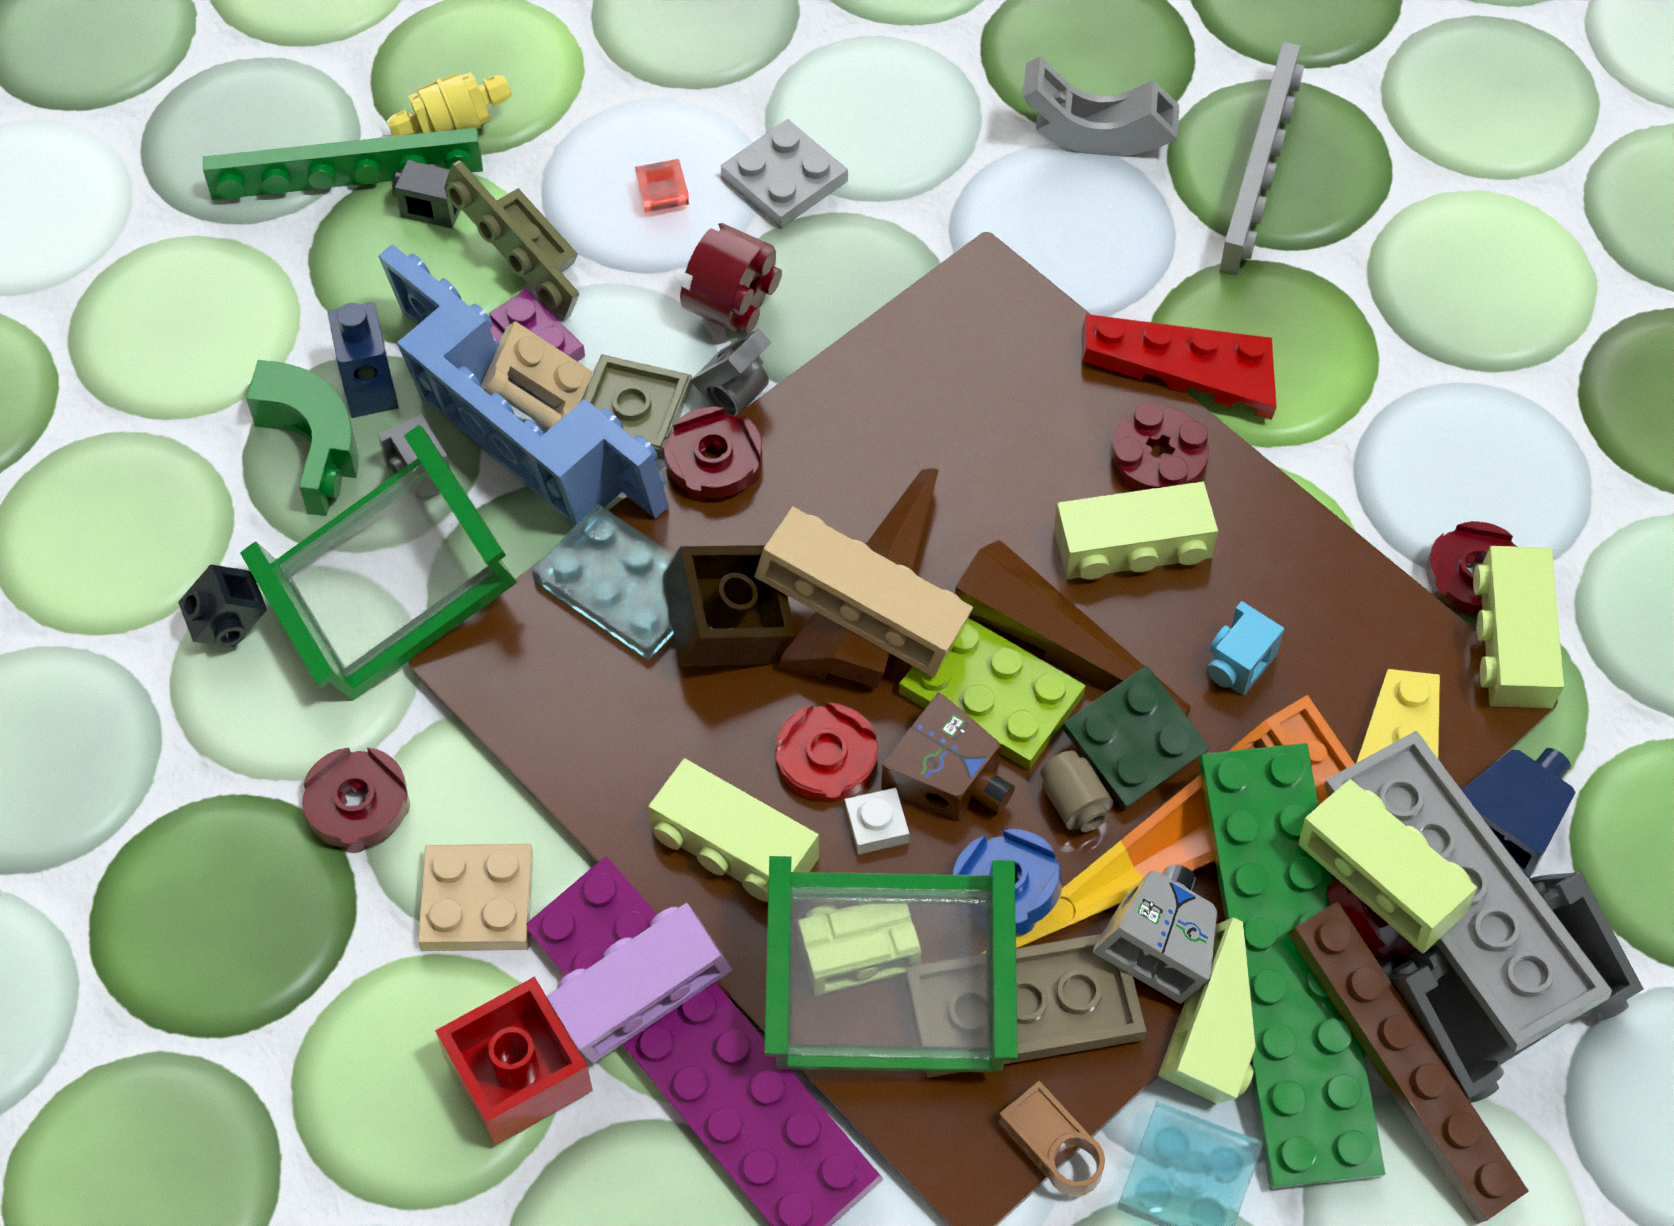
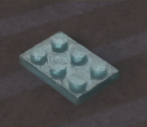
M596 504L532 569L535 582L648 660L673 635L661 575L674 555L599 504Z

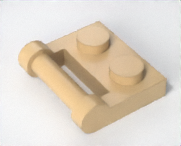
M514 321L506 327L481 385L482 389L489 395H492L494 392L500 394L510 405L549 430L581 402L593 372ZM508 377L557 408L556 411L508 381Z

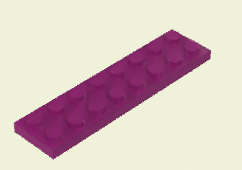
M606 855L528 921L526 925L527 930L566 976L577 969H588L603 959L605 951L615 942L624 938L633 939L651 927L650 923L657 913ZM716 982L622 1044L772 1226H832L884 1180L790 1069H776V1056H765L764 1038Z

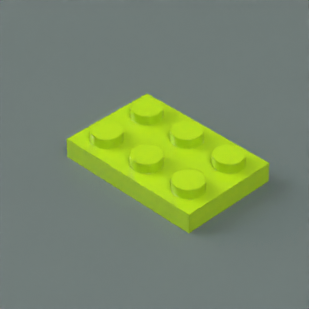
M968 618L961 635L935 678L913 666L899 683V694L924 709L938 692L943 694L998 740L1001 745L1000 754L1030 770L1061 728L1063 722L1067 720L1083 698L1086 685Z

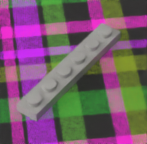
M1287 42L1282 44L1226 236L1220 272L1238 275L1242 257L1252 258L1258 232L1250 229L1252 223L1261 225L1268 197L1260 196L1262 189L1271 190L1277 163L1270 162L1272 155L1277 157L1281 155L1287 130L1279 129L1280 124L1290 123L1296 100L1295 97L1289 96L1290 90L1299 91L1305 65L1297 64L1301 45Z

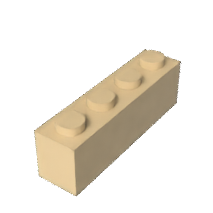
M793 506L764 547L754 576L935 678L961 635L973 609L971 605L963 602L956 594L938 588L917 576L908 567L893 563L872 551L863 542L850 539L827 526L820 518L807 515Z

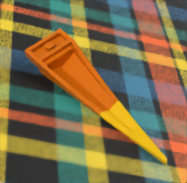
M1308 695L1264 720L1229 750L1307 743L1318 805L1330 797L1325 791L1326 779L1355 764ZM1201 774L1064 886L1054 908L1043 919L1037 921L1030 932L1016 936V948L1024 947L1119 905L1126 894L1150 871H1158L1163 874L1166 867L1181 865L1193 872L1214 863L1215 857Z

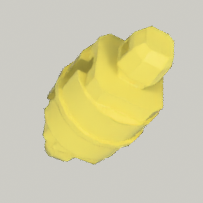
M471 72L464 75L457 73L444 79H435L436 82L418 88L417 93L408 96L413 111L406 113L404 109L392 115L387 120V124L392 136L410 135L419 131L429 133L467 128L479 129L481 124L491 121L486 105L492 103L493 107L507 101L512 94L504 76L496 75L482 79L484 84L478 86Z

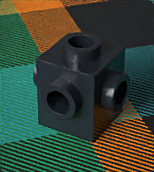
M213 564L208 566L178 601L193 642L235 647L267 611L257 582L250 570Z

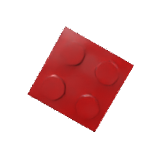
M535 976L435 1030L447 1063L494 1146L593 1091L586 1062Z

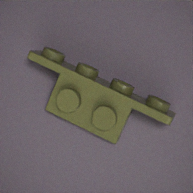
M459 160L452 164L444 186L451 203L456 208L462 210L477 226L482 238L492 243L505 257L510 269L530 285L545 308L552 310L561 321L569 318L578 300L579 292L561 272L575 263L578 253L519 188L496 200L462 161Z

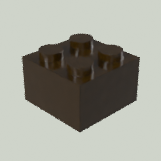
M766 545L680 546L661 575L680 667L776 664L795 639L796 631L788 596L754 577Z

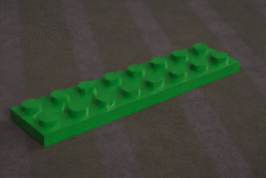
M1302 743L1201 754L1198 761L1225 921L1234 917L1242 921L1244 927L1256 1046L1250 1061L1254 1069L1252 1085L1270 1190L1381 1178L1385 1175V1168L1363 1048L1287 934L1293 928L1330 906L1327 886L1333 883L1331 873L1298 845L1305 817L1319 806L1308 744Z

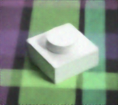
M896 788L845 799V812L858 855L909 843V831Z

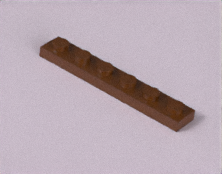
M1335 902L1289 931L1287 934L1476 1223L1479 1224L1489 1220L1528 1193L1529 1190L1339 902Z

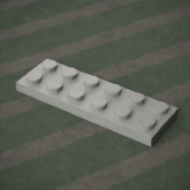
M1417 730L1326 779L1325 791L1329 796L1349 779L1354 781L1363 790H1369L1376 794L1384 803L1386 810L1405 826L1417 829L1434 851L1447 862L1456 863L1463 868L1470 877L1471 882L1477 886L1468 913L1435 943L1514 1053L1609 999L1612 992L1611 988Z

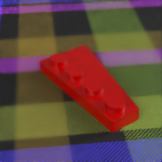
M1090 314L1085 316L1082 326L1083 362L1141 380L1148 374L1161 378L1163 382L1168 384L1167 388L1186 393L1187 387L1215 395L1213 402L1233 408L1234 402L1257 408L1255 415L1272 420L1277 408L1272 338Z

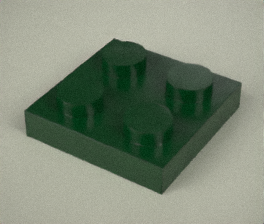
M1147 665L1063 722L1061 727L1083 758L1088 760L1098 778L1123 811L1199 759L1201 754L1207 753L1210 749L1209 745Z

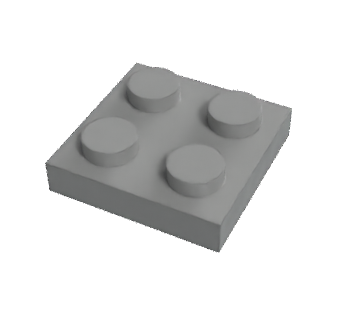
M786 119L720 165L721 177L780 228L786 226L848 182V169L789 119Z

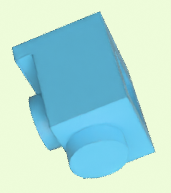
M1241 601L1236 607L1231 628L1225 625L1216 635L1210 646V651L1214 653L1212 662L1206 668L1209 677L1218 685L1232 688L1244 696L1277 656L1285 628Z

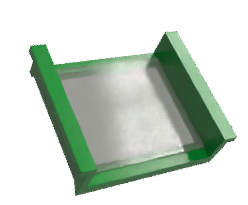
M420 424L403 435L417 456L416 460L277 559L274 558L256 541L240 552L316 684L322 688L330 682L352 701L518 583L501 560L506 556L505 552Z
M769 856L765 1056H776V1069L1001 1073L1005 1060H1017L1015 860H992L989 875L791 872L792 856Z

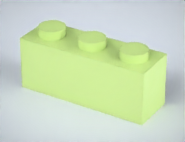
M1204 482L1058 502L1054 533L1067 580L1081 577L1084 579H1097L1108 573L1128 570L1145 572L1156 566L1176 563L1183 565L1197 564L1204 559L1213 557L1218 528Z
M1490 546L1482 565H1476L1473 577L1475 595H1482L1483 610H1480L1477 616V638L1479 641H1485L1486 657H1482L1480 664L1481 686L1489 689V702L1492 707L1552 709L1564 688L1552 548Z
M685 758L648 806L651 830L661 843L671 849L678 850L681 847L697 856L701 865L716 875H724V873L742 882L745 890L761 901H768L769 856H792L791 872H810L819 859V834Z
M1351 779L1305 817L1298 845L1422 954L1468 913L1477 886L1471 882L1465 870L1456 863L1447 862L1428 845L1425 837L1417 829L1405 826L1386 810L1384 803L1376 794L1369 790H1363Z

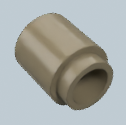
M1066 751L1054 756L1044 764L1040 771L1044 779L1042 788L1069 830L1081 829L1082 832H1089L1101 826L1108 819V811L1113 805V800L1087 759L1080 758L1075 751Z

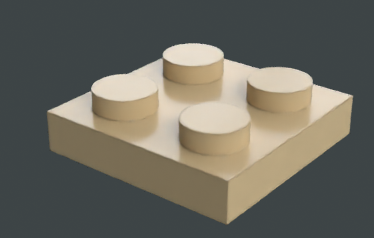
M532 844L425 845L418 936L420 950H528L529 931L527 930L526 923L530 921Z

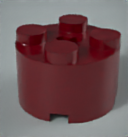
M718 223L720 231L710 228L693 251L685 273L693 276L689 290L681 286L680 303L685 310L733 332L742 331L749 334L753 331L759 320V307L765 295H772L778 288L782 277V270L775 267L776 250L773 245L729 225Z

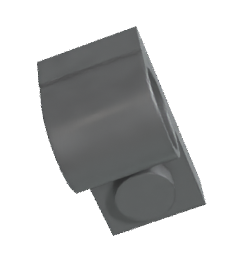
M759 328L721 349L690 382L713 406L725 408V414L736 416L769 384L768 375L761 366L764 361L759 355L771 344L770 340Z

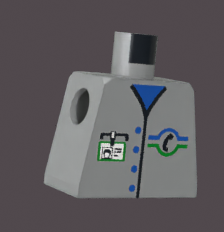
M1170 865L1165 868L1163 874L1158 871H1150L1123 898L1095 944L1092 953L1182 1004L1209 981L1217 910L1213 903L1192 892L1196 878L1190 869L1181 865Z

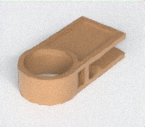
M1040 1081L999 1113L1001 1119L998 1121V1124L1061 1193L1070 1196L1086 1195L1093 1191L1100 1183L1105 1165L1103 1149ZM1075 1147L1087 1151L1096 1162V1172L1092 1177L1084 1181L1066 1179L1055 1166V1157L1059 1152Z

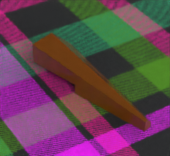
M922 469L866 543L872 551L897 565H903L912 570L937 480L938 469ZM815 611L782 655L779 667L824 681L829 673L877 688L885 672L889 652Z
M1000 540L992 542L977 551L955 587V594L963 602L973 607L970 614L971 617L1045 650V662L1105 690L1110 691L1144 667L1143 664ZM1158 679L1187 717L1191 707Z

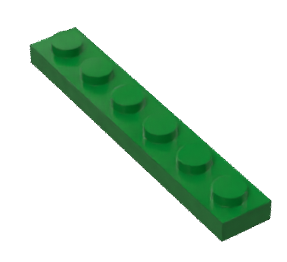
M477 128L202 156L203 173L212 200L393 181L397 171H403L407 160L422 164H434L445 169H450L452 164L460 160L471 172L483 171Z

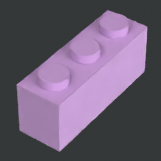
M688 903L679 908L670 907L663 910L652 919L651 927L633 939L624 938L615 942L605 951L603 959L588 969H577L567 974L559 981L558 989L547 995L579 1051L593 1064L732 971V968L703 923Z

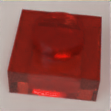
M679 158L635 166L636 182L645 213L689 205L688 189Z

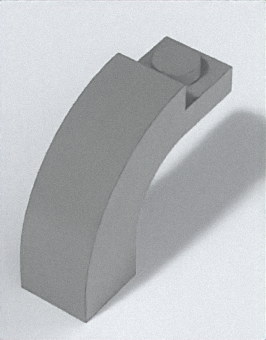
M1041 56L1026 63L1022 97L1032 109L1038 111L1036 130L1052 142L1086 154L1127 156L1148 152L1177 140L1180 105L1154 80L1122 94L1095 95L1072 86Z

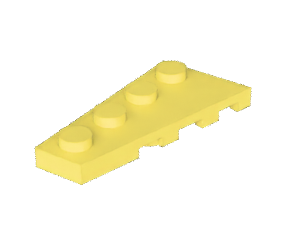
M1393 669L1387 670L1357 762L1416 730L1438 758L1440 675Z

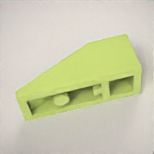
M1234 917L1216 924L1209 981L1185 1000L1158 1077L1215 1104L1237 1099L1238 1095H1242L1248 1088L1254 1073L1250 1061L1256 1046L1243 922Z

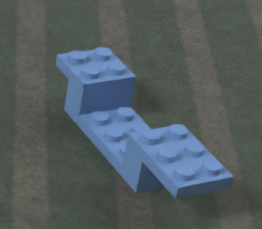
M392 244L378 255L402 313L417 324L414 329L397 342V345L417 391L426 403L579 530L621 492L654 519L669 507L663 488L666 481L658 471L655 462L658 455L645 438L640 435L633 438L624 430L619 419L610 410L603 408L600 411L585 398L545 434L533 421L526 419L522 422L514 415L512 407L500 394L494 392L492 395H489L482 389V381L499 345L490 331L493 323L488 314L479 305L474 303L469 306L461 300L460 294L448 280L442 278L438 281L430 275L427 266L415 254L412 253L407 256Z

